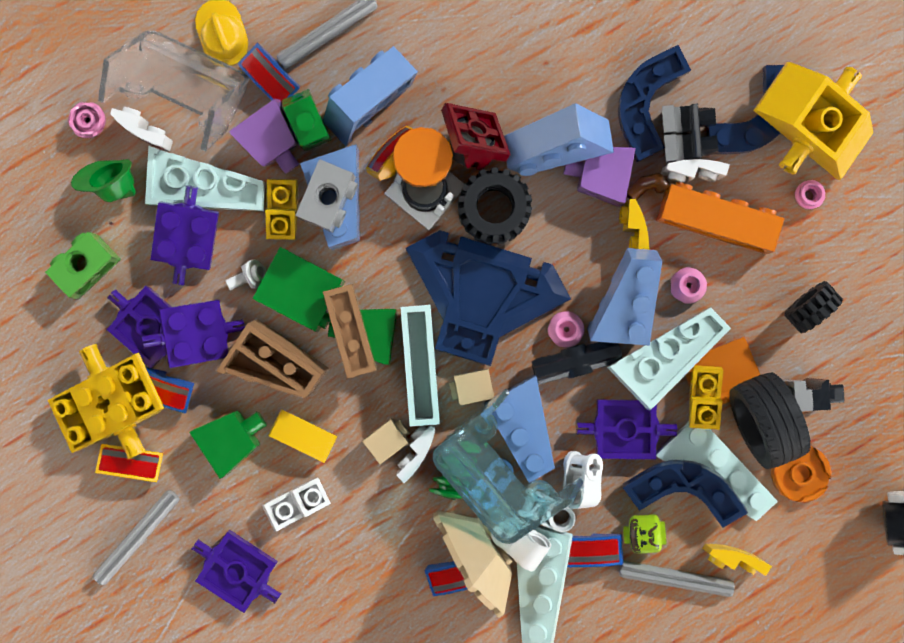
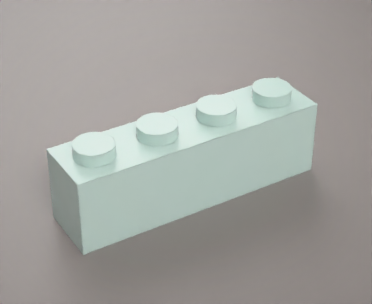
M431 305L400 307L410 427L440 424Z

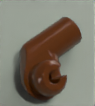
M661 173L642 176L628 189L626 197L628 199H636L637 201L649 189L654 188L656 193H663L670 184L664 178L665 175Z

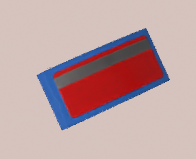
M258 42L237 63L271 100L280 99L282 102V100L293 96L300 89V85L279 66V63Z
M146 367L163 406L186 413L194 383L166 376L167 372Z
M592 534L591 536L572 537L567 567H603L623 564L622 534Z
M454 561L430 564L424 570L433 596L467 590L464 583L465 579Z

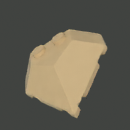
M438 510L434 513L433 519L444 535L442 538L458 570L461 571L465 579L464 583L471 593L475 592L476 597L490 610L493 609L496 616L500 618L505 612L512 577V570L509 565L513 562L511 557L502 548L498 549L491 537L492 528L488 523L483 525L479 518Z

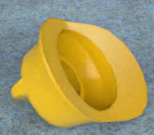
M209 0L204 3L197 11L195 24L205 54L212 62L221 66L237 64L247 54L249 45L240 13L235 5L227 0Z

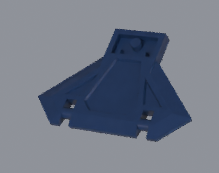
M442 230L405 248L443 319L435 350L491 366L501 336L571 300L553 264L543 262L541 270L530 267L532 260L530 257L465 237H460L457 245L448 242L449 233ZM443 252L454 255L453 262L442 259ZM526 278L537 281L536 287L526 285Z

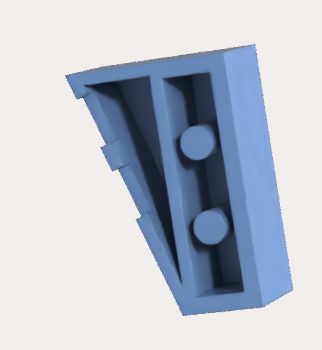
M394 46L387 52H378L372 58L371 64L365 69L362 67L358 68L350 76L349 82L344 86L338 84L328 94L329 100L323 121L345 146L353 141L351 138L356 129L361 125L367 128L372 123L370 119L382 108L387 109L413 84L418 71Z
M576 103L504 136L511 154L506 161L507 169L518 172L522 176H531L540 171L614 153L609 120Z
M356 144L300 163L307 185L311 180L319 159L350 171L356 177L355 182L358 183V187L353 199H347L343 210L346 211V216L341 227H335L333 233L323 229L328 247L331 250L360 241L359 149ZM332 190L324 192L321 198L322 204H333L337 198L336 192Z
M626 249L611 279L612 283L605 297H602L599 303L600 307L593 321H590L587 327L590 341L650 346L662 268V259L657 250Z
M536 375L530 376L495 396L494 399L484 403L529 483L555 469Z

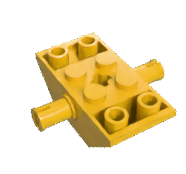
M786 62L753 111L792 142V147L779 163L780 168L786 166L785 172L793 175L796 174L798 168L808 155L837 180L843 178L873 134L870 112L849 95L857 82L862 78L860 72L854 76L858 70L852 67H845L835 83L826 75L792 62Z
M97 344L79 350L78 352L90 374L87 376L88 379L48 399V403L71 453L113 435H118L127 459L146 452L135 430L136 424L160 413L164 406L140 354L136 353L111 367H106Z

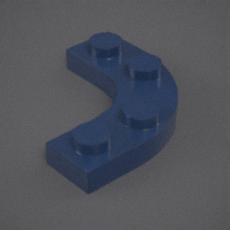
M679 45L642 63L629 77L621 92L618 105L619 124L628 146L636 148L634 154L636 162L650 157L665 148L651 120L649 112L650 100L654 93L662 86L689 74L691 71Z
M765 65L762 68L763 95L784 65ZM758 114L750 121L716 123V126L706 127L707 137L717 136L718 153L716 154L752 152L767 145L780 134L778 130Z
M670 460L661 462L647 468L623 483V489L639 511L666 495L674 492H687L697 496L707 505L722 528L748 514L747 508L723 476L714 469L694 461Z

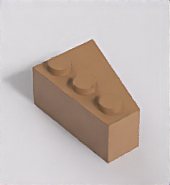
M256 319L247 323L216 372L231 374L249 382H258L279 391L307 398L314 392L329 368Z

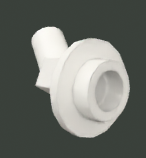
M249 260L241 266L242 273L225 280L230 291L246 283L249 284L251 289L258 288L267 271L258 260Z

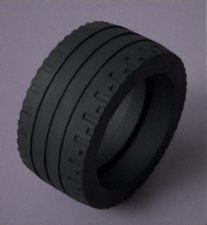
M773 372L762 374L730 389V405L736 424L746 445L761 466L765 469L779 467L809 453L811 440L802 411L788 386L777 374Z

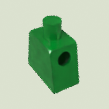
M309 89L282 100L286 116L301 148L305 152L332 140Z
M397 309L360 310L375 362L390 365ZM330 320L328 337L336 338Z
M235 411L193 429L189 433L219 479L231 473L260 446L255 433L265 428L267 424L259 412L244 419L239 411Z

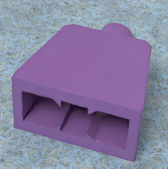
M273 99L229 131L263 167L276 161L286 174L299 165L290 151L299 142L280 99Z
M613 147L614 153L564 165L563 174L579 177L578 192L621 207L626 201L636 148Z

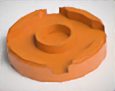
M419 127L409 130L399 138L394 147L393 161L396 172L403 181L413 187H431L446 178L451 169L453 153L450 143L443 134L432 128Z
M810 446L809 453L801 458L779 467L771 468V478L774 487L782 496L791 501L807 503L817 500L829 487L827 485L832 474L829 461L821 451Z

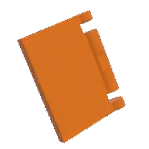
M745 336L709 350L696 364L698 366L722 367L721 400L723 404L730 402L729 391L731 388L761 375ZM691 370L685 375L689 387L691 381Z

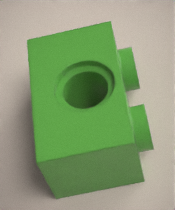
M91 232L78 235L71 242L72 247L66 253H61L54 257L50 262L51 267L45 271L69 298L80 299L121 260L98 234ZM84 256L86 266L82 271H79L77 262Z

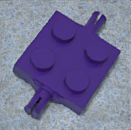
M190 185L185 186L184 202L176 204L163 201L158 202L150 258L152 261L164 262L174 266L172 283L177 284L179 281L178 285H185L186 269H211L219 217L218 211L207 210L196 205L198 187Z
M145 286L136 297L130 300L123 297L117 290L112 291V295H109L107 299L113 302L120 310L116 319L106 330L133 354L139 353L143 363L149 368H154L163 356L167 354L162 345L144 349L143 343L155 340L142 341V336L160 333L161 320L159 309L171 308V306L149 286Z
M219 300L159 309L161 320L160 333L142 336V341L155 340L143 343L144 349L162 345L167 354L169 368L223 359L229 353L227 346L228 334L243 331L245 326L234 328L233 326L244 324V320L226 322L222 316Z
M597 399L594 423H576L577 428H588L576 429L577 435H594L596 454L601 459H656V444L659 436H677V431L666 430H677V424H659L657 404L651 410H647L639 400Z
M228 530L221 542L213 549L200 541V539L192 547L191 550L205 558L203 569L195 582L241 612L245 613L251 602L260 594L273 602V604L276 603L282 594L267 584L270 573L278 561L233 531Z

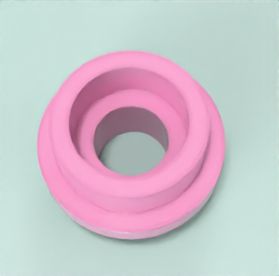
M815 180L804 181L797 187L795 199L802 208H817L825 199L824 187ZM807 190L813 193L812 200L806 198L805 192Z

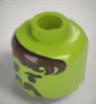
M634 515L629 519V526H623L624 543L630 544L634 553H657L661 551L662 545H667L665 521H660L657 515Z

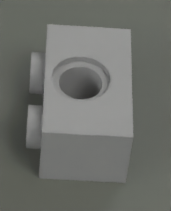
M319 159L295 216L332 233L335 227L340 228L346 216V211L343 210L347 199H353L358 187V183L355 182L356 177L354 173ZM328 190L335 191L337 194L335 202L331 205L322 204L321 198L323 193Z

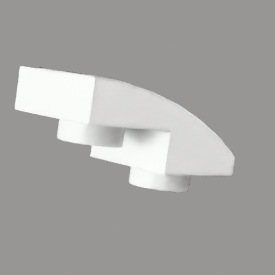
M123 107L122 111L111 109L110 114L126 130L146 143L170 152L173 141L165 135L166 131L148 126L149 122L140 116V111L129 107Z
M703 159L681 160L668 163L662 168L661 174L668 176L667 180L673 183L689 182L695 178L696 173L699 174L698 177L702 180L715 182L716 179L720 180L727 175L730 164Z
M424 425L420 426L411 435L413 441L410 443V447L416 454L414 456L411 453L407 454L397 464L400 470H398L396 475L403 483L415 473L424 460L434 437V425H429L427 428Z
M315 478L268 501L262 507L273 530L278 531L331 503L319 478Z

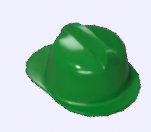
M129 159L104 160L88 164L73 176L71 186L76 191L93 192L105 202L133 197L136 194V190L133 186L134 177L130 171L132 162Z

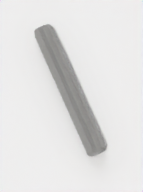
M357 0L278 53L276 56L284 69H288L376 10L378 7L376 0Z
M171 490L166 491L93 574V579L98 584L103 586L111 580L179 502L180 498L175 492Z
M624 560L623 564L619 566V575L622 578L732 597L734 594L735 584L728 579Z

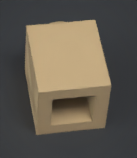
M489 369L454 375L455 382L449 383L452 399H459L460 405L495 398Z
M391 418L362 442L381 465L409 443L410 440L407 438V435L410 432L401 420L395 422Z

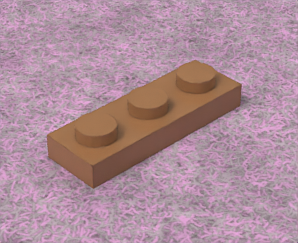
M353 284L323 292L347 379L377 371Z

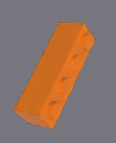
M676 182L675 185L671 184L665 190L656 219L657 222L763 254L775 252L785 219L776 216L777 212L775 210L764 207L756 210L748 207V202L739 199H731V202L720 199L721 195L716 192L705 190L703 193L693 191V186L682 182Z

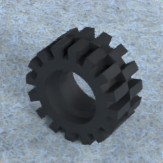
M823 281L809 289L806 294L801 295V298L797 299L788 308L784 316L801 334L806 333L816 325L821 324L825 318L830 317V314L838 309L837 307L842 304L843 298L827 281Z

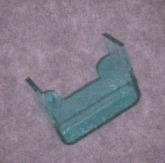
M507 389L481 407L442 441L433 452V462L493 536L502 543L512 544L572 504L583 484V480L578 478L558 493L548 482L543 480H534L524 487L487 442L496 434L498 428L497 421L491 413L510 394Z

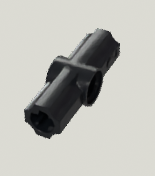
M596 342L589 345L580 344L562 349L557 354L536 358L531 361L533 373L537 377L538 385L565 377L569 379L593 372V369L610 366L622 359V352L619 343Z

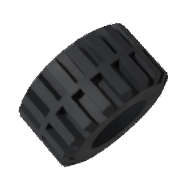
M498 167L491 168L490 171L483 169L476 176L473 174L461 189L458 200L459 220L461 225L463 224L465 231L471 234L477 241H483L489 245L492 243L504 244V242L511 241L520 234L529 221L532 213V196L528 193L529 188L526 183L523 184L520 181L521 177L517 174L515 176L510 174V170L504 169V171H499ZM489 191H499L505 194L512 204L510 216L501 223L485 221L477 210V203L481 195Z

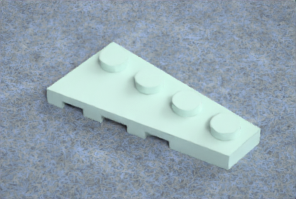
M148 146L146 205L158 206L159 201L174 204L184 202L185 186L190 185L198 187L196 205L202 208L264 212V181Z
M710 307L650 342V346L644 345L607 368L647 410H651L731 328Z
M688 421L677 432V436H672L656 451V456L663 461L688 460L714 469L731 485L747 508L748 514L746 515L755 521H758L778 502L711 429L690 428Z
M526 522L534 530L544 535L550 541L551 547L535 571L526 570L517 563L522 643H554L573 534L557 532L551 528Z

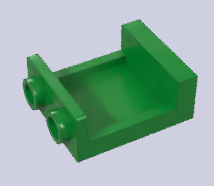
M279 247L252 299L314 332H319L321 328L326 329L331 320L323 292L342 287L345 281Z

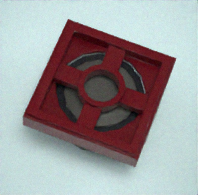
M450 103L444 104L441 112L449 134L446 139L450 143L453 160L466 166V168L476 167V170L489 165L491 160L503 162L508 160L511 154L496 113Z

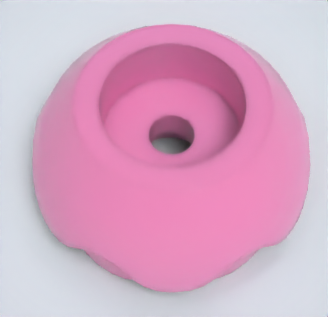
M81 102L71 109L68 123L77 136L93 138L103 131L106 118L103 110L97 104ZM87 118H90L89 123H86Z
M690 267L682 268L671 278V293L673 297L685 304L697 302L706 293V279L697 269ZM687 283H691V288L687 287Z
M569 311L560 312L552 317L548 326V335L557 346L564 348L572 347L581 341L584 335V324L575 313ZM564 327H568L569 331L565 332Z

